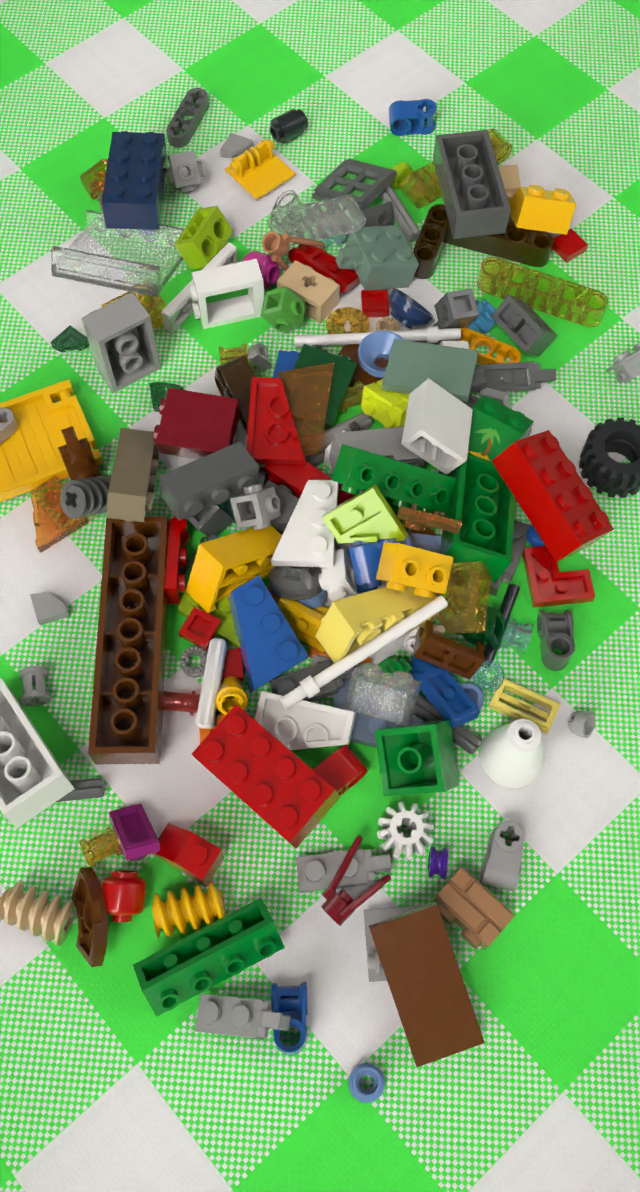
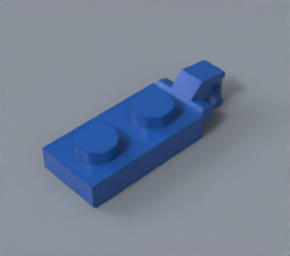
M412 655L410 666L413 668L411 673L413 674L412 678L415 684L444 720H450L452 729L478 718L480 713L478 706L447 670Z

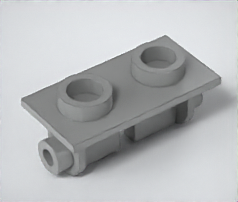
M640 342L633 346L636 350L634 353L629 354L628 351L620 354L613 359L615 365L606 370V372L615 369L616 379L619 383H628L640 375V366L638 364L640 362Z

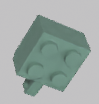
M399 225L352 227L345 247L339 250L335 260L339 269H355L366 291L407 288L419 266Z

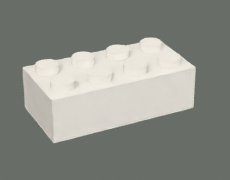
M0 678V810L18 828L75 788L15 695Z

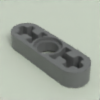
M193 88L186 93L166 129L168 143L171 146L181 148L190 142L209 108L208 93L204 89ZM186 115L194 116V118L190 120L182 119V117Z

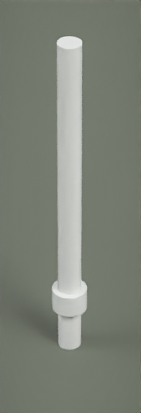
M438 326L427 327V330L390 331L398 334L405 341H427V344L438 343V340L461 339L460 328L438 329ZM372 332L295 336L294 342L295 347H303L304 344L309 346L314 344L319 346L360 344L362 339Z
M442 595L319 674L314 677L309 675L299 682L300 686L279 698L282 706L287 710L305 697L310 699L320 692L319 688L448 606L447 601Z

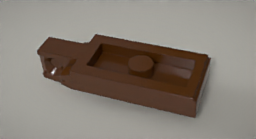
M73 426L61 430L66 445L58 447L70 479L78 480L101 476L87 437L78 440Z

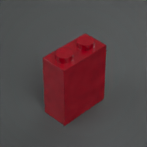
M168 388L166 398L162 397L159 412L162 417L160 425H156L154 428L153 441L156 442L162 454L200 459L233 445L241 412L239 401L235 398Z

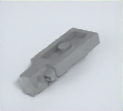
M358 849L337 889L367 885V882L375 881L376 873L390 872L392 869L390 855L372 856L371 849ZM348 851L296 857L300 893L326 890Z
M201 993L195 1031L263 1040L268 1038L269 1029L289 1031L291 1016L271 1012L272 1003L268 1001Z

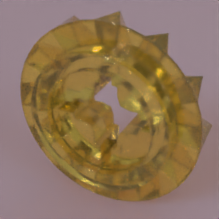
M342 307L334 310L326 320L327 333H365L369 330V320L362 311L356 308ZM346 321H349L351 327L349 332H346L344 328Z

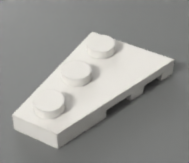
M332 480L307 481L271 559L272 566L334 567L336 539L323 521L322 516L338 506V482Z
M261 691L255 721L289 750L350 744L357 712L304 700L285 710L279 701V698L283 697L282 695Z

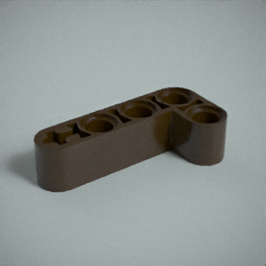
M242 355L216 366L214 378L221 396L238 399L241 409L239 420L247 434L251 379L255 375L247 359Z

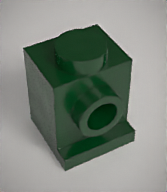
M461 605L459 617H456L454 621V632L456 635H462L465 641L470 644L476 645V642L479 641L490 643L494 649H500L506 621L497 607Z

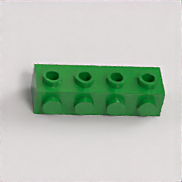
M344 444L341 446L331 479L343 484L341 490L356 495L360 493V490L365 491L376 484L384 498H392L391 504L409 509L410 504L417 505L415 511L433 516L434 510L446 513L456 483V478Z
M259 898L133 964L143 994L155 1015L159 1016L192 997L207 991L220 982L239 974L261 960L272 956L274 953L284 949L285 946L262 898Z

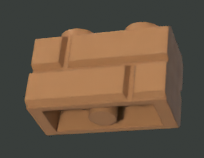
M463 867L457 871L433 900V903L436 902L442 920L448 924L454 921L463 930L461 933L462 938L475 949L481 946L486 950L515 916L513 912Z

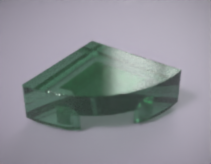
M70 325L50 342L52 348L59 352L77 349L82 351L90 346L88 338Z

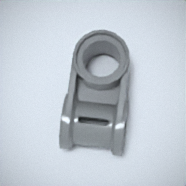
M505 821L491 832L487 853L481 869L480 883L513 892L516 890L520 877L521 857L525 841V833L519 824L513 821ZM505 832L509 833V839L513 840L508 846L505 845V839L500 837Z

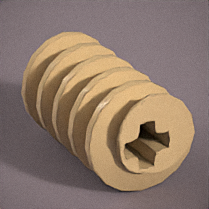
M21 880L13 888H8L0 897V921L4 919L5 923L10 926L17 924L18 929L22 931L29 929L30 934L34 936L42 934L43 940L48 942L55 938V943L58 946L63 944L73 923L74 913L72 911L74 902L69 900L62 909L60 908V896L57 895L51 903H48V891L44 890L36 898L37 887L32 885L24 893V881Z

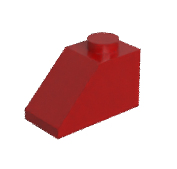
M170 823L166 825L158 838L160 851L152 853L206 887L225 858L220 848L195 833Z

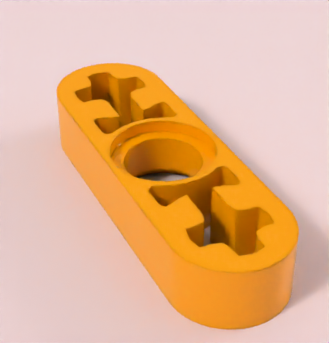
M460 328L461 339L458 341H468V345L471 342L469 349L476 350L477 346H485L489 349V352L486 354L478 352V364L520 362L521 353L517 348L469 328ZM506 358H510L509 362H505L504 360H506Z

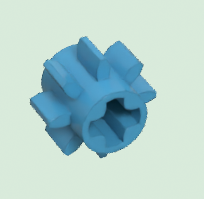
M476 299L475 302L479 316L467 328L476 332L479 330L481 333H486L495 324L491 315L496 309L486 299H483L482 302Z

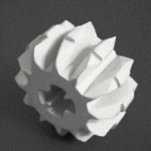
M399 802L398 813L393 808L388 807L386 809L388 818H379L378 825L384 829L377 832V838L388 839L382 845V849L388 851L394 847V859H398L401 851H405L407 861H411L413 859V850L422 856L426 851L423 844H432L433 838L427 833L433 831L434 825L423 823L429 816L426 811L419 815L415 814L418 808L417 804L413 803L410 811H406L405 804ZM401 825H407V830L410 828L413 830L409 838L402 837L403 832L401 834L398 833Z

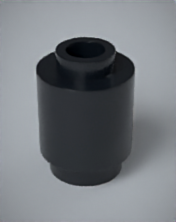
M291 109L273 118L270 126V133L273 139L283 144L303 134L304 130L308 127V121L304 112L300 109Z

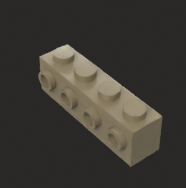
M128 428L120 429L108 490L106 518L121 519L126 522H144L145 511H152L160 452L153 441L154 432Z

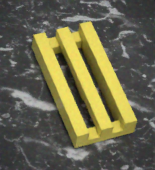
M501 678L488 708L514 720H531L539 727L541 732L548 734L560 703L505 678ZM505 689L549 709L550 713L538 709L523 700L507 695L502 691ZM498 700H501V701H503V702H505V703H507V704H510V705H512V706H514V707H516V708H519V709H521V710H523V711H525V712H527V713H530V714H532V715H534V716H536V717H538V718H541V719L545 720L546 722H544V721H542V720H539V719H537V718H535V717H533V716H531V715H528V714H526V713H524V712H522V711H520V710H517V709H515V708H513V707H511V706H509V705H506V704H504V703H502V702H500V701H498Z

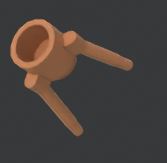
M275 231L268 232L263 236L262 240L264 251L271 254V260L276 262L284 271L289 266L282 260V256L288 253L290 242L323 247L324 245L320 241L291 236L287 233L280 235Z

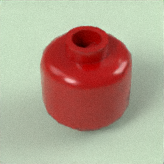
M113 870L111 871V876L103 879L102 890L107 914L111 915V921L132 922V915H138L144 911L146 881L142 877H138V871Z

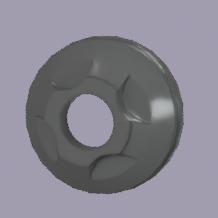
M274 566L269 572L268 585L271 592L281 598L305 600L317 596L322 591L318 578L319 573L322 572L317 567Z

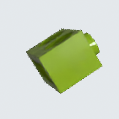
M218 206L200 208L189 221L174 246L190 269L204 268L227 245V240L233 233V229Z

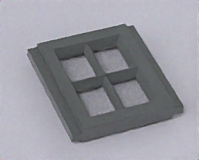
M345 159L314 189L315 192L312 194V198L358 212L366 209L394 181V177L397 175L396 170L353 159Z

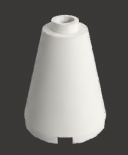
M518 719L491 731L483 740L479 753L480 764L484 773L486 772L497 786L507 789H521L534 782L541 774L545 760L542 735L539 727L531 720Z

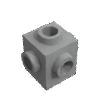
M195 151L167 156L170 166L166 168L169 184L173 183L174 188L181 187V192L196 190L195 184L201 183L200 177H204L202 162L196 160ZM183 167L187 168L189 172L187 177H184L181 173Z
M261 484L247 486L243 488V494L230 498L237 528L253 526V530L263 529L271 526V520L281 516L280 500L275 493L274 486L263 489Z

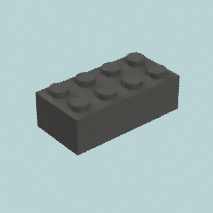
M488 130L436 135L433 162L453 239L506 233L511 209Z

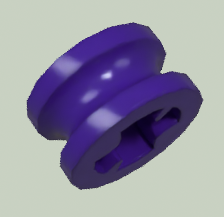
M430 846L428 877L433 878L437 874L441 879H445L448 865V848L437 851L435 847Z

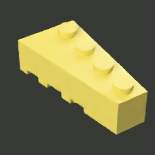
M385 586L332 602L328 612L321 619V625L315 636L331 660L336 663L438 597L435 593H433L432 599L413 595L414 589L406 587L405 592L388 589ZM437 613L427 620L433 621ZM426 621L422 622L418 626L425 625Z

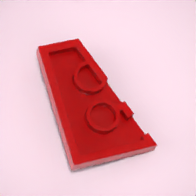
M252 377L246 450L256 463L306 465L281 378Z

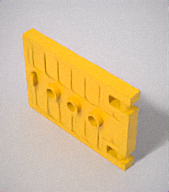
M69 379L0 403V408H8L13 412L18 425L16 431L0 444V502L69 477L58 447L66 445L61 431L65 428L73 426L78 440L87 437L97 466L104 464L99 449H93L97 447Z

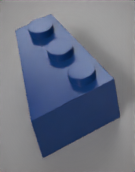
M260 576L231 592L228 600L241 648V657L246 670L249 692L252 693L300 664L309 656Z

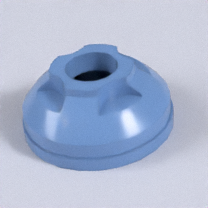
M390 331L370 333L359 344L358 358L361 367L374 377L384 378L386 368L376 366L375 361L380 358L389 360L394 339H404Z

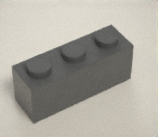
M237 442L160 475V494L176 518L181 520L188 516H194L210 506L225 502L228 498L244 492V487L258 484L259 465L241 442Z

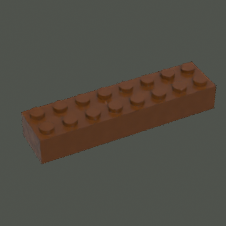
M145 517L144 522H126L121 519L106 518L88 754L95 764H160L168 604L164 591L168 517Z

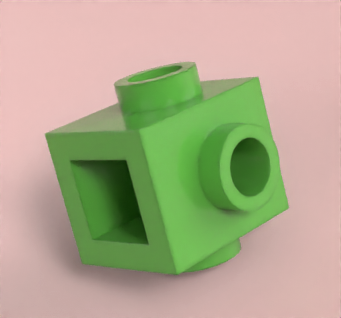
M287 286L265 292L260 316L274 326L277 331L288 332L289 330L302 327L306 303Z

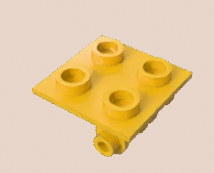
M263 139L261 143L256 145V148L252 146L249 148V151L245 150L240 156L232 158L229 166L225 168V171L256 200L296 176V173L272 152L275 146L271 139Z

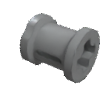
M31 666L19 671V678L23 683V695L20 697L22 705L39 706L50 701V695L46 693L45 678L48 676L47 668ZM33 683L36 684L35 690H33Z

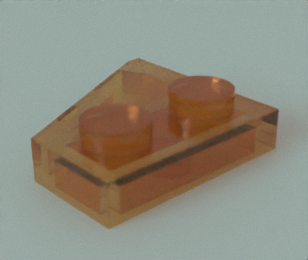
M56 476L31 490V501L34 508L33 523L36 529L35 544L40 553L89 523L87 517L70 518L64 513L60 504V494L63 485Z

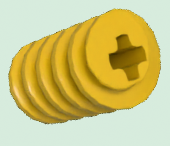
M209 882L207 893H203L199 884L195 885L193 896L189 895L185 887L182 888L180 899H176L172 890L168 891L166 902H162L158 893L154 894L152 911L158 939L161 928L167 937H172L175 925L181 934H186L189 922L194 930L198 931L201 929L202 919H204L208 926L215 922L216 916L219 919L226 916L222 890H217L213 882Z

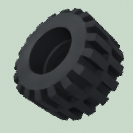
M610 418L605 420L604 424L598 423L588 435L580 455L579 468L582 469V478H588L586 484L590 488L595 486L597 488L596 492L601 495L602 492H606L608 497L614 498L618 494L620 498H626L628 493L633 496L640 489V426L635 424V420L630 419L627 422L624 421V418H617L616 421H613ZM607 453H619L625 456L630 463H619L613 460Z

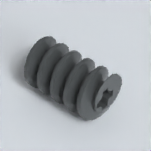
M111 475L70 480L65 483L60 494V504L64 513L70 518H79L107 512Z

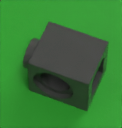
M472 289L447 292L434 305L440 329L465 328L479 316Z

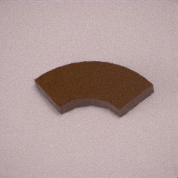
M81 867L71 896L78 916L76 947L91 967L103 965L108 934L107 908L102 886L92 867Z

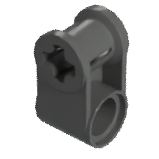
M539 610L537 614V633L540 640L541 660L546 668L553 671H560L566 668L575 651L574 622L571 610H565L564 613H546L545 610ZM552 649H559L564 655H557Z

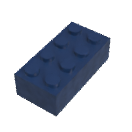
M112 132L101 202L106 229L159 230L167 166L164 133Z

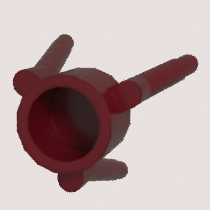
M361 835L356 837L331 884L322 893V896L326 899L321 905L322 909L339 926L355 912L356 908L391 880L390 875H385L355 900L343 888L339 893L336 892L363 840Z

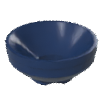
M397 288L392 289L389 295V305L392 310L391 316L410 329L412 327L428 325L434 316Z

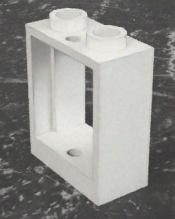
M257 259L192 272L193 284L189 285V291L194 303H191L194 318L195 320L200 319L203 329L261 317L264 301V283ZM248 288V295L206 304L205 297Z

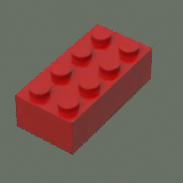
M549 430L515 441L492 460V463L556 562L591 546L614 530L607 514L600 509L592 496L591 490L583 483L576 472L574 464L568 460L560 447L559 441Z
M237 704L234 705L191 754L295 848L302 843L340 798L336 789Z

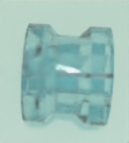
M509 617L501 646L505 648L512 646L517 648L518 652L525 654L534 624H521L515 618Z

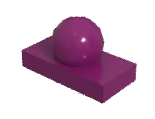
M141 803L109 812L110 823L119 841V850L126 860L139 861L148 854L160 851L159 840Z

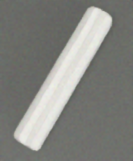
M213 638L209 642L196 716V724L199 728L211 729L214 726L217 710L215 700L221 686L227 644L224 639Z

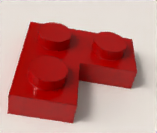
M546 546L523 549L522 557L533 608L593 602L595 593L589 569L559 572L558 564Z

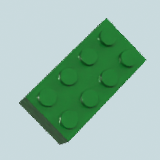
M467 454V461L449 473L450 477L456 478V483L447 511L444 513L440 554L453 557L451 569L496 583L512 559L515 497L492 461Z

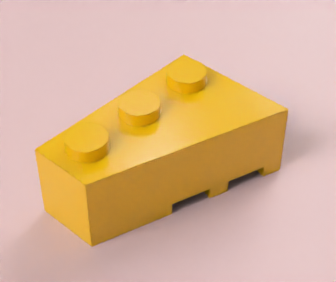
M273 526L253 530V527L199 544L186 592L208 614L216 609L214 604L226 596L229 597L233 590L257 576H260L262 580L269 576L270 570L274 567L272 566L271 559L282 535Z

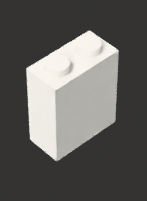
M428 378L409 394L401 445L447 475L467 461L473 409Z

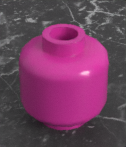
M251 251L242 259L241 262L257 259L263 277L264 290L277 283L280 276V267L271 260V255L259 251Z

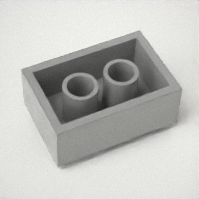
M133 292L82 317L97 371L112 393L161 369L150 315Z

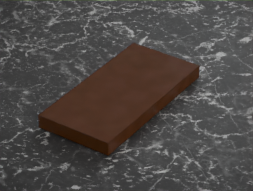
M434 902L369 925L416 1067L484 1044L485 1042L437 903Z

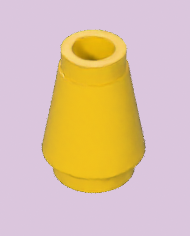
M234 676L224 679L216 696V707L224 715L235 704L243 710L246 709L248 704V698L241 682Z

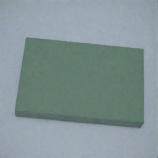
M394 339L382 383V390L410 394L429 378L460 401L468 402L479 350Z

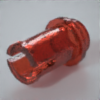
M194 690L192 693L163 691L162 711L190 712V716H194L198 710L200 694H197Z

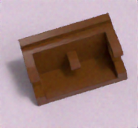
M426 620L425 629L420 627L416 632L413 656L470 680L485 661V645L477 641L476 650L433 633V622Z

